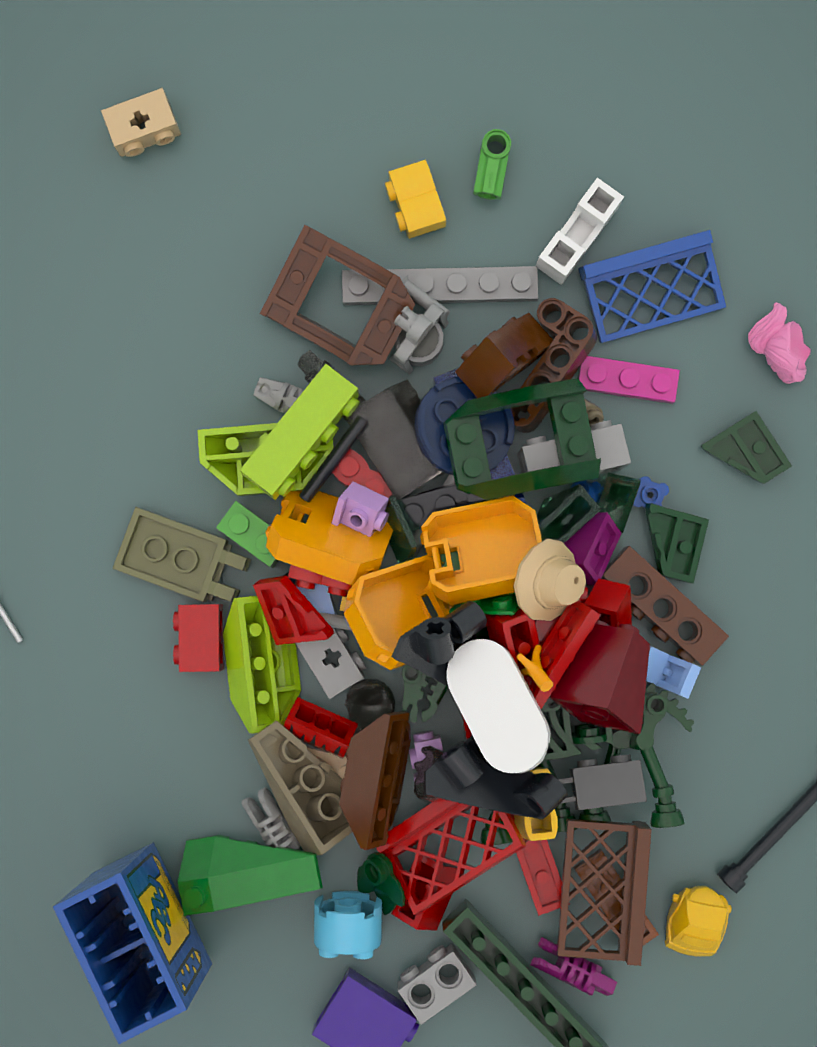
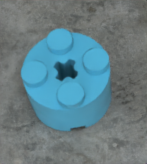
M359 891L332 892V899L323 901L324 895L317 897L314 901V944L319 948V955L324 958H334L339 954L353 955L357 959L373 957V950L381 945L382 900L377 897L376 902L371 901L369 893H361Z

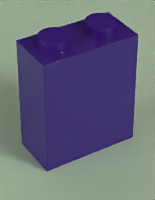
M349 967L316 1020L312 1035L330 1047H401L404 1041L410 1042L413 1039L419 1024L416 1023L417 1018L405 1002Z

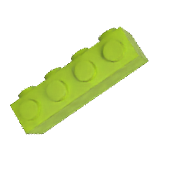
M325 364L240 469L242 475L272 499L276 500L279 495L285 497L294 487L296 480L293 478L301 468L307 470L316 459L317 454L315 450L322 442L329 443L339 429L336 424L344 415L348 418L360 403L357 400L359 397L358 388Z

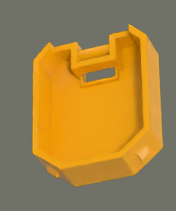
M290 491L283 497L280 515L276 514L271 526H268L266 530V547L276 560L349 585H353L360 576L380 570L393 533V529L388 521L382 531L376 530L371 537H368L341 523L338 526L332 524L339 497L321 491L317 492L310 503L299 496L301 491ZM308 514L309 517L306 524L302 523L304 515Z
M508 496L432 512L421 526L422 533L420 535L421 544L425 545L427 556H433L435 569L429 570V591H433L437 598L449 605L514 593V582L520 562L532 547L542 541L536 511L515 496ZM457 551L461 569L454 571L451 552ZM440 554H445L446 556V567L442 566Z
M424 555L360 576L348 591L344 616L364 656L389 670L406 665L391 657L400 636L423 621L432 618L422 599L423 597H429L438 617L441 618L448 615L449 610L454 606L437 598L433 591H429V570L435 569L433 557Z

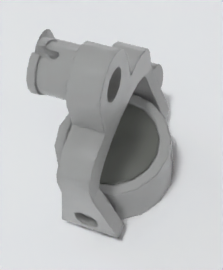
M407 275L402 281L412 300L425 308L426 311L424 314H416L408 306L403 308L402 314H399L394 321V324L402 328V331L395 342L396 352L389 360L410 375L413 371L412 366H425L438 358L443 347L441 326L446 328L449 324L447 317L450 311L410 282Z

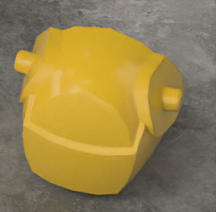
M707 886L684 888L679 894H673V902L667 916L666 947L690 956L714 955L726 932L728 916L732 910L731 905H728L723 895L718 894Z

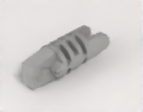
M260 377L253 395L275 410L286 413L304 390L287 382L284 383Z
M267 788L258 791L260 803L267 813L266 817L253 798L249 797L241 802L267 846L274 848L280 846L300 850L299 847L301 845L289 828L285 817L282 815V811Z

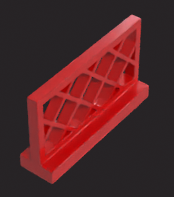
M438 798L387 832L389 837L386 845L376 849L378 852L385 854L392 862L393 873L403 888L405 898L413 915L421 914L527 846L510 814L493 811L492 820L477 816L479 807ZM458 816L469 818L465 837L451 834L454 819ZM476 821L490 824L486 844L472 840ZM498 827L507 829L513 841L505 849L493 846ZM432 833L442 836L438 855L424 851L427 838ZM449 838L463 842L459 861L445 857ZM470 845L485 849L482 862L477 867L466 864ZM406 850L416 853L411 872L403 869L397 857ZM492 851L497 853L491 857ZM423 856L436 859L432 878L419 875ZM444 862L457 866L455 879L450 884L440 881ZM465 869L470 870L469 872L464 874ZM417 880L431 884L427 899L421 903L415 894ZM438 886L443 888L437 892Z

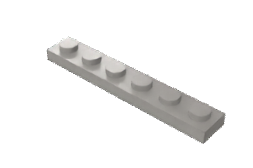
M537 266L387 269L399 276L401 281L408 275L410 282L438 303L523 302L538 300ZM342 270L343 305H377L385 288L354 270Z

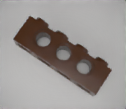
M630 546L624 547L606 567L601 579L628 585L632 577H639L644 583V589L637 596L631 593L632 615L639 621L645 618L651 623L653 627L650 631L662 642L666 643L669 640L678 648L675 654L680 659L703 666L727 640L729 635ZM658 599H663L668 604V612L662 618L656 616L653 611L654 603ZM684 621L689 622L693 628V633L687 640H683L678 634V628Z

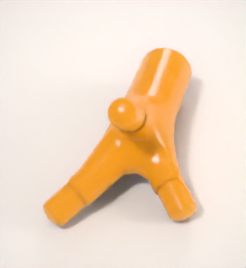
M536 645L531 661L522 653H519L516 658L525 666L524 669L520 670L522 675L530 676L540 690L546 692L553 687V682L541 665L540 652L542 647Z

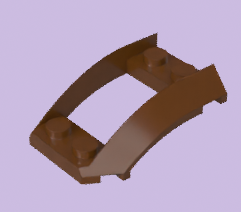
M304 225L260 314L312 341L346 361L351 366L377 365L385 363L402 331V328L394 324L395 319L399 314H402L401 311L405 306L413 310L415 303L399 276L311 227ZM326 256L385 288L356 345L298 313Z

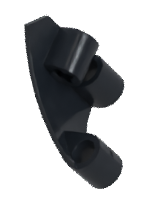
M467 601L445 617L429 618L400 636L391 657L448 687L446 673L449 661L461 645L477 639L476 633L487 626L486 616L479 605L473 601Z
M473 735L466 741H461L451 747L424 771L425 795L513 815L544 819L567 798V791L563 784L550 773L534 774L531 771L520 774L506 773L491 766L482 755Z

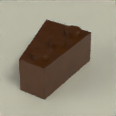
M529 312L518 319L514 316L499 330H494L485 337L479 346L475 344L461 356L464 362L455 373L477 398L492 395L538 360L546 352L553 339Z

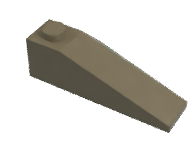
M274 721L248 739L289 828L305 852L323 855L352 833L339 805L341 797L340 787L343 779L331 770L332 767L312 754L303 742L278 721Z

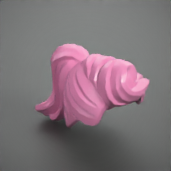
M776 302L773 304V310L759 320L748 333L749 344L756 353L765 355L767 364L771 366L774 372H777L782 382L786 384L801 382L805 379L807 371L805 362L811 350L803 342V333L799 324L794 321L784 324L787 317V309Z

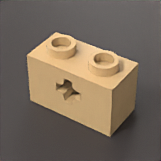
M163 88L101 110L114 147L121 157L125 155L127 157L137 156L144 152V148L155 144L159 146L169 144L174 141L175 137L181 135ZM145 122L146 128L141 129L140 123Z

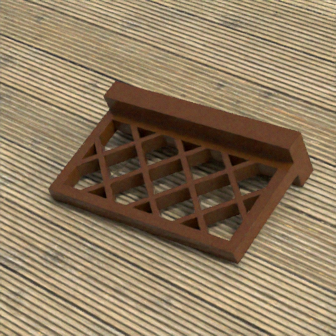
M567 818L557 956L626 961L627 965L641 966L652 831L646 822L632 821V823ZM574 828L589 829L596 839L581 851L573 842ZM595 829L605 831L599 835ZM614 831L627 832L626 844L614 853L604 839ZM601 843L612 856L600 867L596 868L586 855ZM573 848L578 853L574 858H572ZM625 854V862L623 863L620 857ZM583 859L594 872L578 884L571 876V868ZM617 861L624 869V875L612 887L601 873ZM599 877L609 890L597 901L593 902L583 889ZM570 882L575 886L571 892H569ZM621 888L622 897L617 893V891H619ZM580 892L591 906L576 918L568 909V904ZM614 895L621 903V911L609 920L599 907ZM596 911L606 924L591 936L581 922ZM569 916L572 922L567 926V917ZM620 921V927L618 931L615 925ZM575 927H578L588 938L578 948L565 947L566 935ZM612 929L619 937L618 951L603 950L596 941ZM593 944L596 949H588V948Z

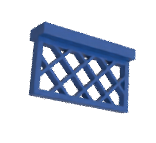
M707 230L579 267L581 281H584L599 342H607L726 308L711 248V243H713L711 231ZM704 253L707 266L700 277L688 270L686 266L693 255ZM685 258L681 265L675 262V260ZM667 263L678 269L670 286L654 277L661 264ZM654 267L650 274L643 271L644 269ZM637 272L647 278L639 294L623 286L630 273ZM682 273L698 281L689 297L674 289ZM708 274L711 282L706 280ZM622 276L619 283L612 280V278ZM606 281L616 287L608 303L596 298L593 284ZM651 281L667 290L658 306L643 298ZM702 284L713 290L715 304L704 306L694 300ZM620 290L636 299L627 315L612 307ZM671 293L687 301L680 314L673 315L662 309ZM640 302L655 310L650 321L645 324L631 318ZM598 304L604 307L602 314L600 313ZM691 304L697 307V309L687 311ZM608 311L624 319L619 330L610 334H606L603 320ZM660 313L666 316V318L656 320ZM628 322L635 325L634 327L625 329Z

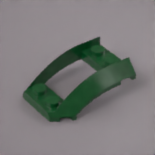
M576 378L528 386L465 402L443 423L456 489L489 501L524 492L598 479L601 458H596L583 394L587 390L580 380ZM547 402L560 466L492 480L479 416L505 409Z

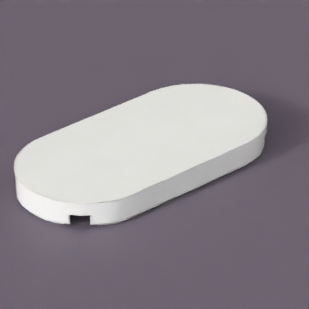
M475 639L461 645L454 652L453 658L448 663L446 673L447 684L482 755L491 766L502 772L520 774L534 769L543 761L547 753L551 733L547 720L513 656L505 647L487 639Z

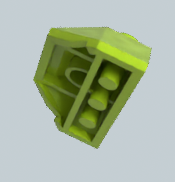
M277 423L197 430L200 464L237 496L266 494L245 478L240 469ZM333 438L327 444L322 442L315 450L317 457L307 470L301 468L293 479L296 480V483L291 491H302L333 450Z
M257 596L234 598L223 631L230 700L249 733H258L274 721H278L284 726L285 719L301 692L296 643L275 644Z

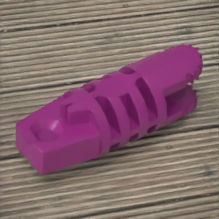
M541 937L538 946L542 950L557 956V944ZM557 956L558 959L555 965L542 958L533 957L531 961V966L589 995H593L594 991L605 996L612 995L617 984L615 980L601 973L603 967L585 958Z

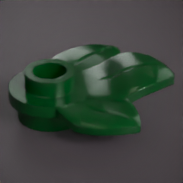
M380 852L370 854L357 871L358 891L361 893L374 891L376 896L382 900L383 914L387 915L396 908V905L400 907L405 905L404 891L400 882L393 874V865L390 859Z

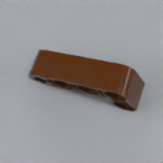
M548 298L542 301L537 309L538 320L543 329L555 339L520 388L538 385L541 382L551 383L572 379L597 341V334L591 320L559 299ZM553 311L562 313L558 321L554 323L546 322L549 313ZM579 328L589 330L588 335L582 340L572 338L573 333ZM567 355L570 357L568 364L564 367L554 366V361L558 356ZM547 402L536 403L538 404L537 407L534 404L510 408L515 428L522 433L534 431L549 412ZM520 411L530 414L527 420L525 418L520 419L517 415Z

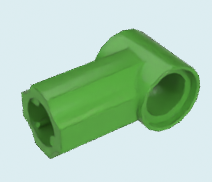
M501 129L488 131L482 140L473 195L490 200L501 199L508 156L511 149L510 136ZM490 142H499L503 145L504 151L500 154H493L488 150L487 145Z

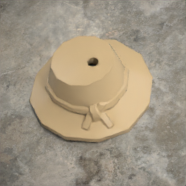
M545 539L532 547L518 566L514 582L518 606L532 620L551 621L562 615L567 606L579 600L585 589V574L575 563L574 554L563 542Z

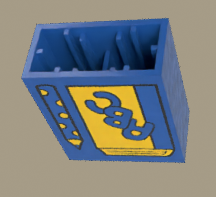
M154 842L93 872L53 906L118 1044L186 1011L212 966V961L190 916H184L180 895Z

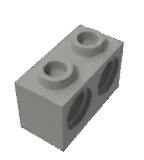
M452 943L446 948L443 945L438 946L428 954V961L419 967L416 965L410 966L399 976L401 980L398 981V992L421 1025L477 985L475 975ZM446 964H452L458 969L457 973L449 978L442 976L439 970ZM418 984H425L430 988V992L424 997H418L413 994L412 989Z

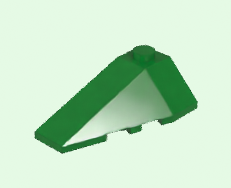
M223 835L189 839L185 844L178 877V888L184 916L214 912L321 889L323 885L316 853L280 846L274 848L257 844L258 842L249 840L245 842L233 840Z

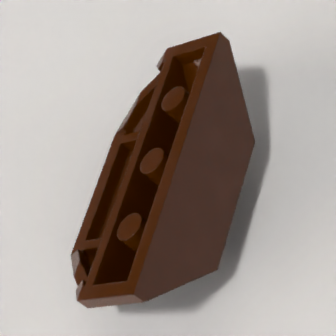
M400 711L383 714L350 740V745L346 752L345 774L340 787L341 797L339 805L361 849L369 850L384 846L387 843L389 837L387 832L394 822L400 804L411 742L409 712Z

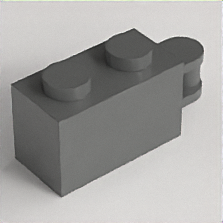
M631 754L610 757L611 764L598 765L597 759L577 761L578 768L569 769L571 778L558 779L562 784L572 783L573 797H567L561 803L574 802L575 810L647 802L641 760L631 761Z

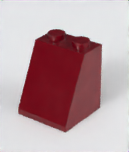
M597 620L593 630L583 642L574 660L564 672L549 698L582 723L640 734L643 722L650 643L639 634L640 631L634 626L620 624L619 627H614Z

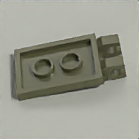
M135 507L112 569L201 602L212 601L214 596L233 602L234 598H238L240 590L219 583L224 567L229 565L247 572L252 559L230 552L232 545L228 544V540Z

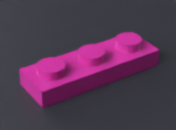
M587 356L579 368L578 379L587 391L673 404L676 400L680 370Z

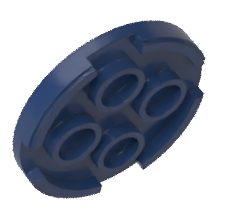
M459 376L445 379L435 385L421 400L415 416V434L423 454L435 467L450 475H453L443 423L465 402L477 398ZM511 409L479 416L490 470L503 460L510 445L513 443L515 425Z

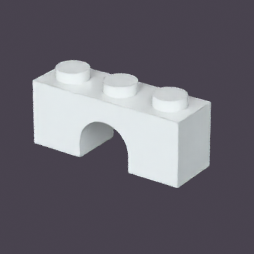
M596 178L564 227L560 231L558 230L539 256L536 263L537 268L562 285L617 211L624 196L599 178Z

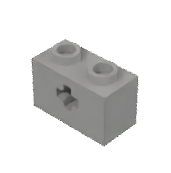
M333 628L334 634L327 640L296 643L329 699L365 677L362 671L366 669V666L357 651L351 654L345 642L349 638L344 629ZM329 648L332 652L339 651L342 655L338 659L340 665L337 667L334 663L327 664L325 662V658L328 656L326 650Z

